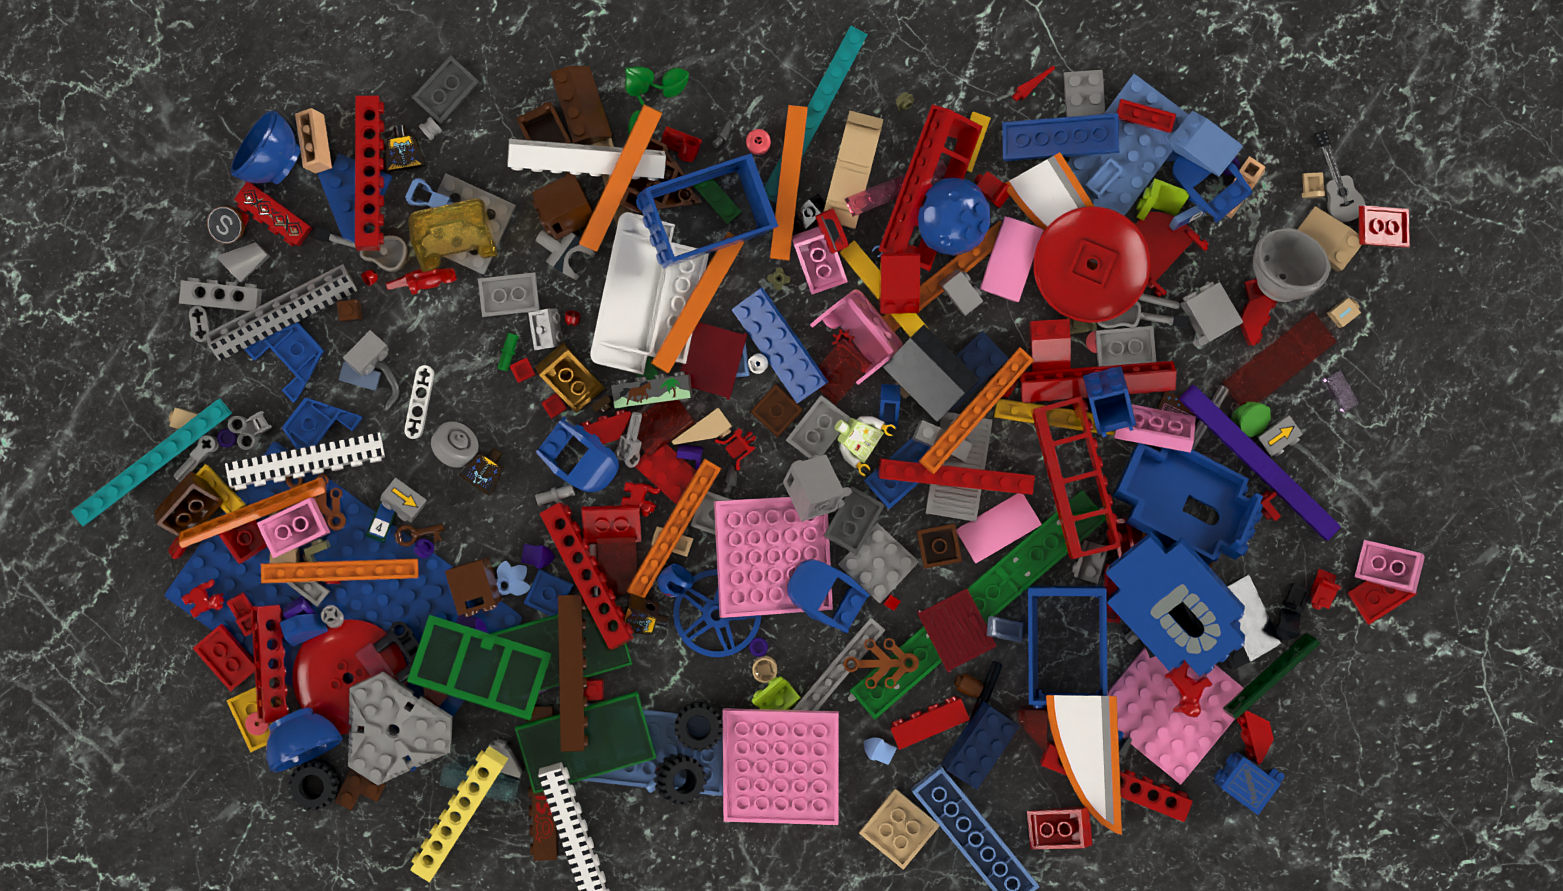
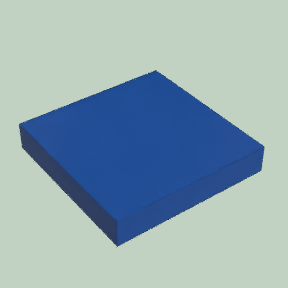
M539 569L523 604L547 615L558 614V595H570L574 584Z

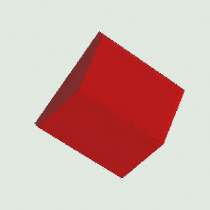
M256 520L218 534L239 565L268 547Z

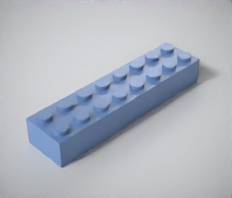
M941 764L911 788L914 795L993 891H1035L1039 888L1036 880Z

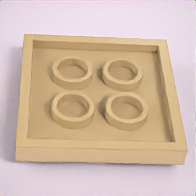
M895 788L862 827L859 834L904 870L940 825Z

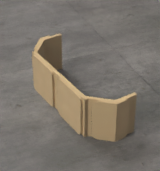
M849 111L824 212L833 208L841 226L855 229L883 124V119L854 111Z

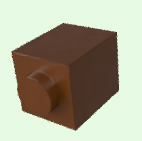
M359 300L337 302L339 321L362 320Z

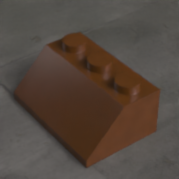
M190 471L154 511L155 521L158 526L179 537V532L206 522L224 500L206 480Z

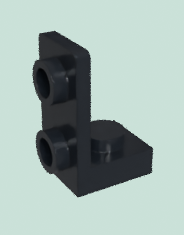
M819 194L810 198L795 212L793 233L795 235L804 232L816 220L815 216L824 212L826 202Z

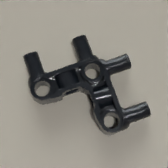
M396 621L387 630L386 635L376 641L373 646L380 654L393 643L398 645L410 661L408 662L409 665L395 674L399 681L403 683L410 674L419 643L415 639L412 630L404 622ZM398 628H404L405 631L402 635H395V631ZM450 629L440 634L438 639L427 646L423 657L427 659V663L420 666L418 674L425 675L430 681L442 684L444 681L435 670V666L454 652L458 653L463 638L462 634ZM458 635L459 639L456 642L452 643L449 641L450 636ZM467 648L463 660L466 665L475 660L469 648Z

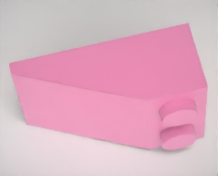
M819 227L792 236L811 294L848 282L838 252L833 254L829 252L824 235L820 232Z
M314 498L306 499L257 523L273 558L331 533Z
M1364 540L1355 578L1416 593L1425 556L1419 552Z

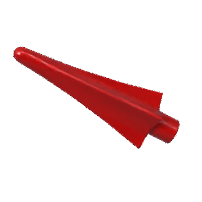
M1051 66L1040 75L1015 89L1016 93L1012 95L1015 102L1020 98L1024 100L1055 69V66Z

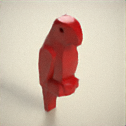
M430 266L407 273L403 277L385 284L387 290L408 286L413 295L417 294L420 289L439 287L441 282H454L457 280V276L453 268L438 269Z

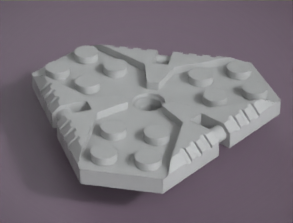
M383 671L352 685L349 696V724L351 728L348 739V767L377 785L410 771L414 766L419 767L450 753L452 744V715L422 696L419 699L413 696V690ZM407 702H410L411 704H413L414 707L411 708V707L407 706V705H406ZM391 724L397 725L399 730L394 729ZM409 755L411 760L408 761L406 756Z

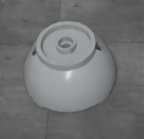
M1279 229L1266 233L1260 238L1254 250L1253 271L1257 284L1267 297L1278 302H1289L1312 295L1321 288L1330 273L1331 265L1321 245L1312 237L1296 229Z

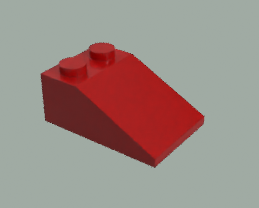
M920 253L881 254L880 314L919 313Z
M1070 319L1030 321V356L1034 359L1031 363V372L1071 369Z
M1064 807L1027 811L1030 850L1087 848L1092 845L1090 814L1087 807Z

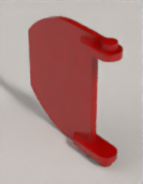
M1149 212L1144 220L1140 219L1135 225L1143 234L1150 252L1151 268L1147 286L1151 289L1155 288L1154 293L1160 297L1161 295L1165 296L1167 292L1156 282L1157 279L1192 242L1203 251L1208 249L1209 243L1204 239L1202 241L1199 240L1200 236L1186 224L1172 231L1169 225L1175 216L1162 212Z

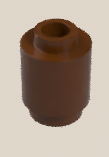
M964 672L962 675L958 674L954 681V685H956L955 690L971 698H978L984 687L980 680Z

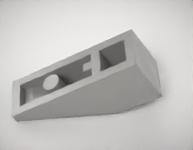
M922 420L919 421L912 439L931 447L946 430ZM963 440L950 456L965 462L972 444Z

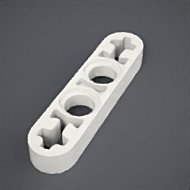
M426 365L420 366L415 374L405 424V434L411 439L419 438L423 433L434 380V370ZM425 369L430 373V376L425 378V383L429 382L428 386L418 384V381H423V376L420 375V372L425 371ZM420 387L426 389L427 394L424 398H419L416 395V391ZM416 406H420L423 410L420 417H415L412 413L413 408ZM411 418L414 420H421V424L416 423V429H418L419 432L415 433L414 436H412V432L409 431V428H413L414 422H410Z

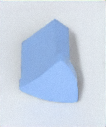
M876 737L864 741V749L870 760H877L889 765L897 747Z

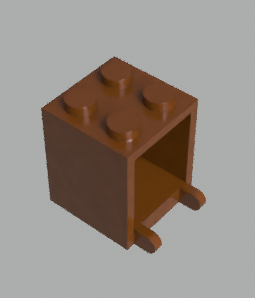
M551 101L545 102L542 106L524 115L521 114L516 118L526 140L573 144Z
M565 171L567 176L532 192L535 199L532 203L540 215L538 217L548 235L552 234L556 240L587 226L593 213L581 183L569 171Z
M489 556L457 565L445 571L458 616L464 614L465 617H469L480 612V609L483 612L492 610L498 606L497 603L502 601ZM483 596L484 602L468 606L467 601Z

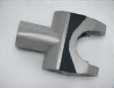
M544 227L535 240L551 252L546 262L575 280L580 276L574 273L570 266L571 257L576 253L588 254L591 257H594L596 254L593 250L580 245V238L573 233L556 240L552 234L548 235Z

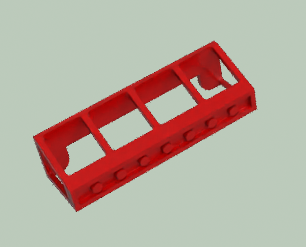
M931 105L878 251L883 254L920 253V269L930 271L937 251L929 248L923 239H921L919 247L908 245L914 227H919L917 218L920 207L923 205L928 189L933 186L931 180L941 153L951 157L944 179H964L983 126L948 108ZM947 136L958 139L954 152L944 147Z
M1082 396L1031 410L1070 560L1121 548V543H1123L1120 531L1117 532L1116 524H1118L1117 516L1115 513H1112L1111 505H1113L1112 497L1110 494H1107L1106 486H1108L1107 478L1105 475H1102V459L1100 456H1097V440L1095 437H1092V421L1087 418V402L1082 399ZM1072 404L1076 417L1080 418L1084 433L1053 441L1046 411ZM1085 438L1094 471L1063 478L1055 446ZM1095 476L1104 509L1073 516L1065 484ZM1105 514L1109 528L1107 530L1109 545L1082 551L1075 521Z

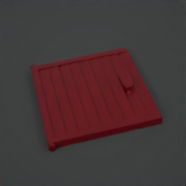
M698 322L692 332L686 364H682L680 372L684 371L685 375L690 374L692 388L723 396L730 400L747 333L740 334Z
M967 588L923 611H917L948 673L965 662L997 647L993 638L987 636V626Z

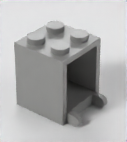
M1212 281L1199 288V293L1195 291L1183 297L1184 301L1180 303L1186 316L1190 317L1189 321L1199 336L1193 340V345L1196 347L1207 344L1243 323L1220 282L1214 284Z
M826 454L822 456L814 455L805 461H795L791 464L783 481L801 521L842 508L845 504L842 500L843 497L851 494L849 487L842 488Z

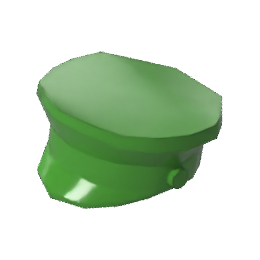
M1246 402V404L1241 405L1232 413L1231 421L1248 437L1257 436L1264 432L1271 420L1270 407L1262 403Z

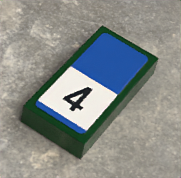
M382 501L378 504L366 537L384 543L396 512L393 509L385 508L382 505Z

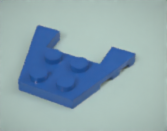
M299 322L285 327L281 331H277L244 349L256 361L270 348L295 374L296 377L282 389L293 403L297 402L325 351Z
M305 397L282 426V429L294 447L300 449L317 445L336 420L351 431H354L363 417Z

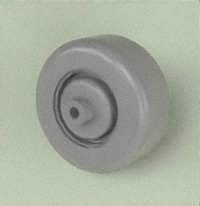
M450 421L443 423L431 438L433 453L442 463L450 467L460 468L468 465L478 452L479 445L475 434L467 426L459 422Z

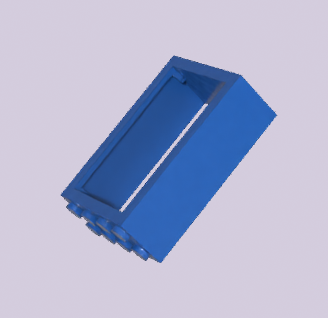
M752 153L647 187L637 195L636 199L637 207L639 210H642L644 215L643 223L651 234L650 242L657 250V261L662 265L663 269L767 234L778 227ZM732 172H737L756 221V229L674 256L653 199Z
M1107 586L1028 587L1029 705H1033V708H1045V705H1047L1046 695L1108 696ZM1041 596H1095V598H1099L1100 690H1096V693H1045L1038 689V598H1041Z

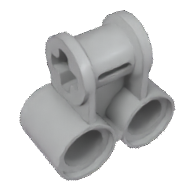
M263 411L252 415L248 419L243 416H233L229 419V430L233 433L241 434L237 439L238 446L241 449H255L259 443L257 436L272 428L265 420ZM238 419L242 421L240 430L235 428V421ZM247 436H250L252 439L250 446H246L244 443V439Z

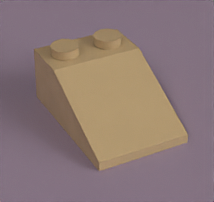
M1316 206L1297 229L1312 237L1321 245L1328 257L1331 268L1336 272L1342 271L1361 247L1357 232Z

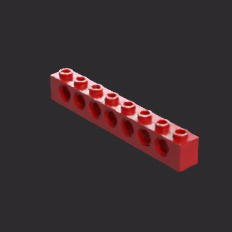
M356 96L355 247L357 251H381V245H384V233H381V226H384V214H381V207H384V195H381V188H384V177H381V169H384V158H381V151H384V139H381V132H384V121H381V114H384V102H381L379 96ZM368 114L375 115L373 120H366L365 118ZM368 133H375L372 139L365 138ZM369 151L375 152L371 158L365 157ZM368 170L375 171L374 175L370 177L366 176L365 173ZM373 188L375 192L372 195H366V190ZM368 207L375 208L372 214H366L365 210ZM368 226L375 227L372 233H366L365 229Z
M559 502L539 513L608 648L614 650L634 639L632 636L634 633L629 623L626 624L622 608L620 606L617 607L614 601L616 596L611 589H608L606 585L607 579L603 572H599L597 568L598 561L595 556H591L589 553V544L585 538L582 539L578 523L576 521L573 522L570 516L572 511L569 506ZM564 519L566 525L563 529H560L559 522ZM570 536L574 538L572 546H569L567 543ZM582 553L583 560L577 563L576 556ZM587 570H590L592 572V576L589 580H586L585 578V572ZM596 587H599L601 590L598 597H595L593 594ZM607 603L609 605V612L604 614L602 607ZM613 621H617L618 623V629L616 631H613L611 629V623Z
M1047 742L1039 763L1041 766L1067 776L1063 764L1058 761L1059 754L1055 742ZM1127 769L1124 772L1120 770V795L1122 798L1185 822L1193 802L1188 797L1189 794L1180 790L1177 793L1173 792L1168 785L1160 783V786L1153 784L1154 780L1143 776L1141 779L1135 776V772ZM1132 783L1139 784L1137 791H1130ZM1150 790H1156V796L1152 799H1149L1148 792ZM1174 797V803L1167 806L1165 803L1166 799Z

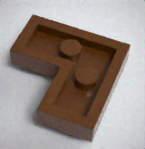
M350 769L335 803L352 811L360 794L378 802L386 783L377 785L355 770Z

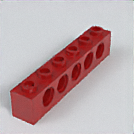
M275 604L251 606L258 722L270 723L289 713L288 705L286 704L287 686L284 679L286 677V668L283 662L285 649L282 646L284 635L280 626L283 612L280 605ZM268 620H270L271 627L269 629L266 628V622ZM271 639L272 646L268 649L267 642ZM272 658L273 666L269 668L268 662ZM271 678H274L275 683L270 687L269 681ZM275 697V705L271 706L270 701Z

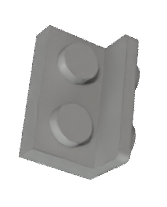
M557 308L528 313L534 351L558 347L563 343L564 337L561 332L560 315Z
M1086 540L1080 544L1082 551L1104 547V545ZM1109 551L1080 557L1073 566L1072 572L1074 577L1099 584Z

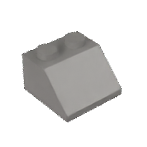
M493 739L489 746L509 758L501 773L520 778L525 768L513 746L508 744V741L505 739Z

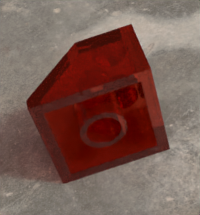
M1021 705L1020 710H1017V722L1043 750H1046L1047 709Z

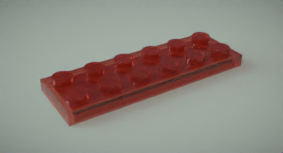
M1313 311L1221 383L1229 389L1228 392L1239 406L1246 404V402L1259 403L1337 341Z

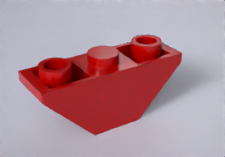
M1263 295L1245 302L1239 316L1243 321L1240 327L1247 345L1255 346L1256 343L1259 344L1263 333H1261L1262 328L1267 326L1271 317L1269 312L1271 308H1275L1278 301Z
M626 409L615 412L616 416L609 418L608 415L597 418L598 422L590 424V421H586L578 425L584 427L583 430L591 435L595 434L598 436L602 444H606L620 439L631 419L632 412H627Z
M1246 710L1237 718L1242 729L1241 738L1246 745L1245 754L1247 758L1259 765L1262 763L1274 738L1270 722Z

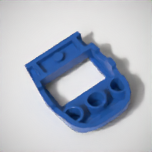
M1181 155L1173 165L1172 174L1178 187L1186 190L1189 194L1188 200L1198 206V209L1203 213L1208 212L1212 215L1216 223L1253 193L1236 165L1231 162L1227 169L1237 180L1207 204L1195 191L1194 187L1210 175L1211 172Z
M563 416L536 453L557 476L585 492H597L604 489L618 472L619 462L615 453L609 447H605L599 441L600 438L595 434L591 435L583 430L584 427L578 424L574 426L565 421L567 417ZM572 436H574L589 449L569 474L557 465L555 459Z
M815 559L801 562L791 576L787 586V593L792 603L807 613L808 617L829 627L837 628L843 633L849 632L848 629L865 600L870 596L850 576L836 567ZM839 578L850 585L832 618H830L818 609L836 579Z

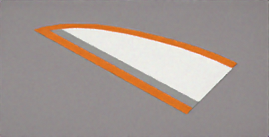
M1060 152L1005 183L1009 185L1007 192L1015 203L1037 227L1043 229V232L1055 219L1064 213L1081 207L1094 206ZM1091 258L1088 260L1087 265L1090 269H1096L1098 261Z
M1046 695L1048 718L1053 739L1074 791L1082 804L1088 808V811L1102 825L1114 833L1122 835L1117 696Z

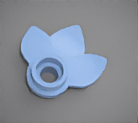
M507 561L498 566L496 582L501 595L512 593L518 596L526 593L531 588L529 584L523 581L527 574L526 566L517 565L511 568ZM502 582H507L508 587L506 589L501 587Z

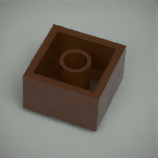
M955 523L916 530L924 569L962 562Z

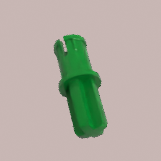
M507 333L497 366L499 370H509L513 354H516L514 350L519 338L518 335Z

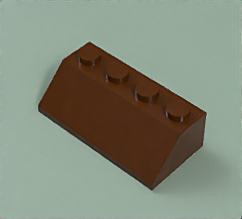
M567 66L550 72L573 144L591 145L612 138L613 136L590 66Z

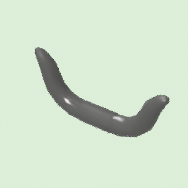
M377 362L374 365L375 368L383 371L392 387V395L385 406V410L388 411L398 399L400 393L399 385L389 367L382 362Z

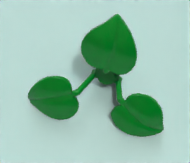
M641 66L625 68V89L629 95L637 96L643 107L645 103L640 94L646 93L649 85L663 89L665 97H675L687 85L689 72L682 68H672L663 76V85L653 83L654 74L649 68ZM641 110L635 111L629 120V135Z

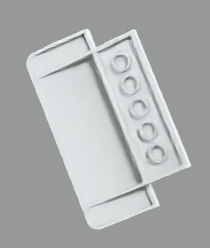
M626 212L618 220L590 357L596 364L643 375L647 356L655 357L704 273L709 253L663 269L662 265L657 261V250L650 242L651 234L649 229L643 223L644 216ZM662 221L674 256L697 249L672 243L675 224ZM692 334L675 362L686 364Z

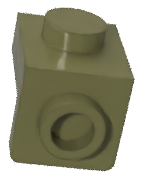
M320 538L311 542L312 546L304 549V561L316 562L314 554L331 547L329 540L323 541Z

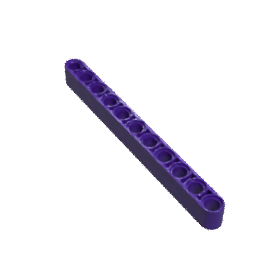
M1192 384L1179 397V400L1273 491H1276L1277 495L1324 540L1329 541L1341 528L1319 504L1196 386Z

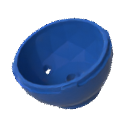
M275 110L266 112L244 138L231 165V175L249 183L272 182L279 184L294 166L301 151L300 145L296 143L293 130L288 122Z
M310 707L288 714L269 725L270 734L266 744V759L270 772H281L310 761L340 744L343 740L342 736L331 721L314 713Z

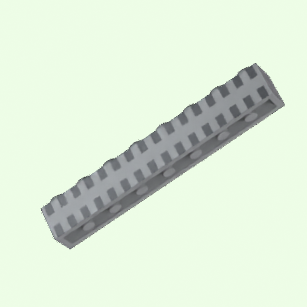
M344 264L206 333L205 337L208 346L219 361L228 358L232 354L265 339L267 336L316 313L318 310L332 305L346 296H350L357 291L354 281Z

